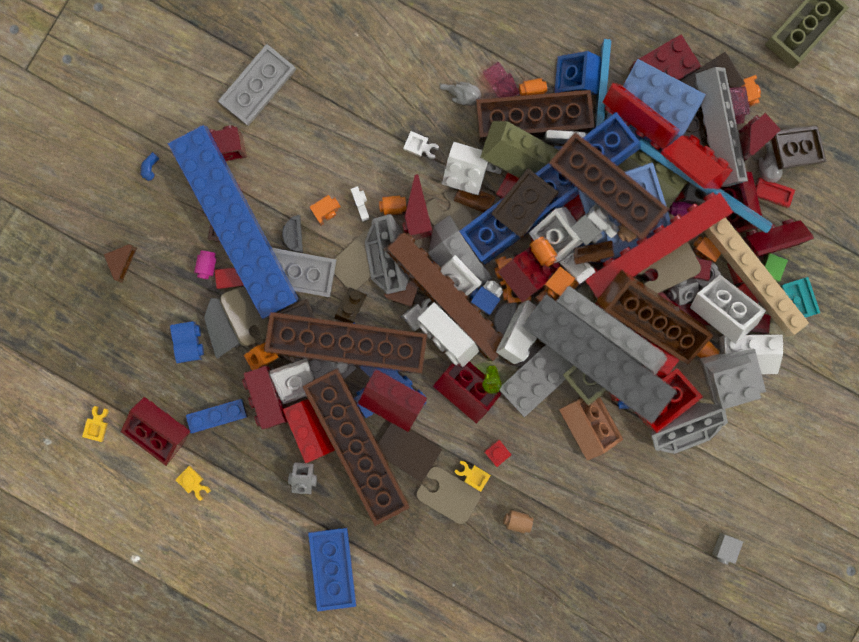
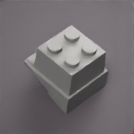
M755 349L700 358L710 398L714 404L719 405L723 410L760 399V393L766 392Z

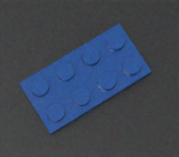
M348 528L309 532L317 612L356 607Z

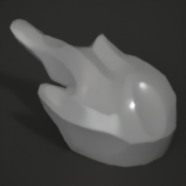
M460 82V85L456 84V86L440 85L441 89L450 91L456 96L452 98V101L458 104L473 106L476 104V100H480V90L477 86L470 83Z
M767 142L765 160L762 157L759 158V172L763 180L777 182L782 177V170H778L772 145L770 142Z

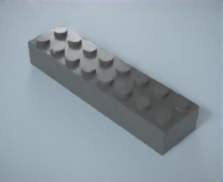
M548 295L544 296L522 325L527 331L651 424L677 392Z

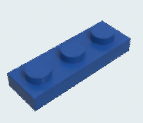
M243 399L186 415L191 434L247 418Z

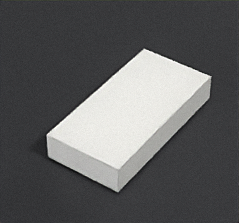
M574 251L560 261L562 267L579 284L595 273L593 267L587 262L575 265Z

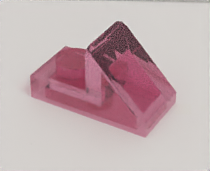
M499 61L483 71V75L499 98L519 95V90L511 73L507 74Z
M746 87L729 88L736 124H742L745 121V115L750 114Z

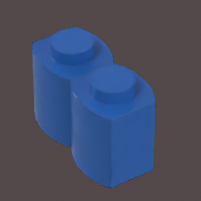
M194 321L170 325L176 363L202 360L201 355H204V348L202 344H199L198 336H201L200 326L196 325Z

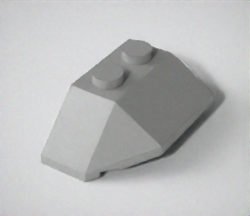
M391 214L374 218L365 240L371 279L386 294L404 291L409 280L408 275L383 250L403 231Z
M449 215L434 226L428 253L440 267L456 255L482 282L480 285L482 286L491 280L492 276L459 232L460 229Z
M695 403L658 433L652 430L651 437L655 450L675 454L711 440L720 431L722 426L728 423L726 411L716 404Z

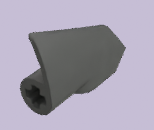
M211 298L204 319L215 357L218 359L232 348H236L241 344L221 306L220 299Z

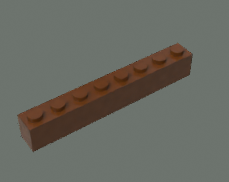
M400 233L383 250L422 292L475 342L479 353L487 361H494L499 356L496 350L504 335L492 328L494 326L488 318H483L479 314L481 312L475 304L471 305L467 301V295L462 290L458 291L454 287V281L449 276L445 277L441 273V267L436 262H431L428 259V253L423 248L416 246L414 243L415 239L409 233Z

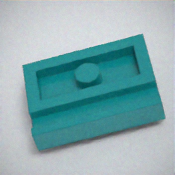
M809 277L780 286L805 318L820 313Z

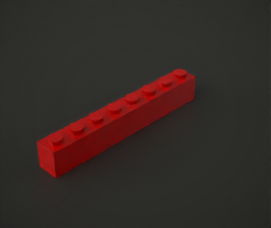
M712 192L703 198L705 202L698 206L695 203L686 209L688 213L681 217L678 214L669 220L671 222L669 226L664 228L661 225L653 231L655 235L647 238L646 236L642 242L638 240L636 242L638 246L633 249L627 247L620 252L621 257L614 260L612 257L604 262V268L598 271L595 268V273L585 280L595 297L598 299L621 270L632 277L733 213L722 194L719 192L715 195Z

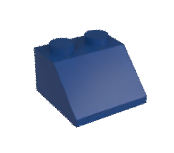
M589 51L558 56L554 93L591 90V95H597L599 91L601 57Z

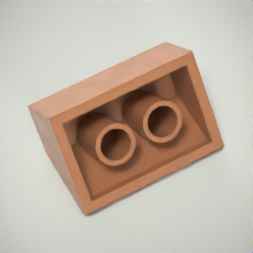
M580 397L559 409L587 461L606 453L623 440L601 398H598L589 406Z

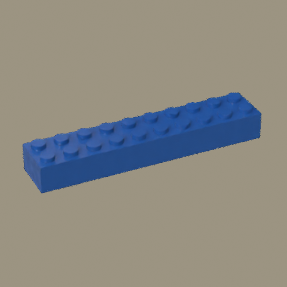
M617 112L583 137V139L616 166L641 149L639 140ZM547 164L535 174L559 193L527 233L533 230L555 209L562 208L579 195L578 189L554 170L550 164ZM502 199L459 231L485 265L521 239L491 215Z
M202 125L168 143L261 318L263 319L269 316L270 312L275 313L296 302L299 299L208 127Z

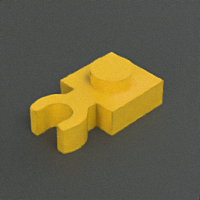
M94 406L92 409L94 417L93 419L87 418L82 437L103 442L108 423L103 422V418L107 417L109 410L104 409L103 413L99 415L97 412L99 407Z
M460 461L465 469L462 472L455 469V473L459 476H467L464 482L481 492L491 475L475 465L472 469H469L466 462Z
M188 466L176 479L188 493L194 490L196 498L200 501L204 499L200 495L201 490H205L207 493L211 492L208 486L200 484L204 479L191 466Z

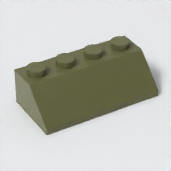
M492 121L480 158L520 179L528 168L532 172L537 173L549 164L559 150L508 121Z
M640 149L618 165L625 172L648 163H653L665 204L668 208H670L688 182Z

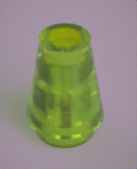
M491 365L486 369L483 388L486 392L494 394L500 390L502 382L498 368Z

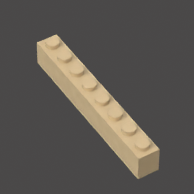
M726 218L703 231L787 337L795 335L809 324Z

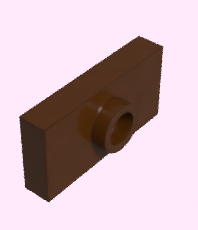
M458 189L454 197L455 202L483 213L491 208L496 200V196L481 190L476 195Z
M612 240L574 249L575 265L596 262L600 259L614 256Z

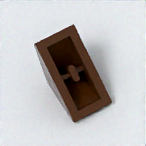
M128 244L104 254L114 280L123 282L137 250L136 247Z
M411 281L407 283L404 291L392 294L385 293L384 296L386 300L412 308L419 287Z

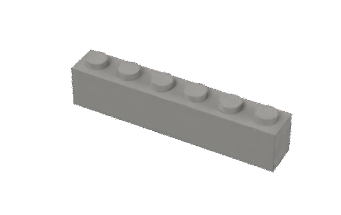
M714 67L695 74L696 87L700 92L706 94L700 106L703 110V123L708 135L707 143L715 152L714 155L717 158L725 159L729 163L728 166L733 169L721 187L746 182L748 179L726 69Z
M570 286L567 287L557 300L561 306L654 375L666 362L667 358L664 353Z

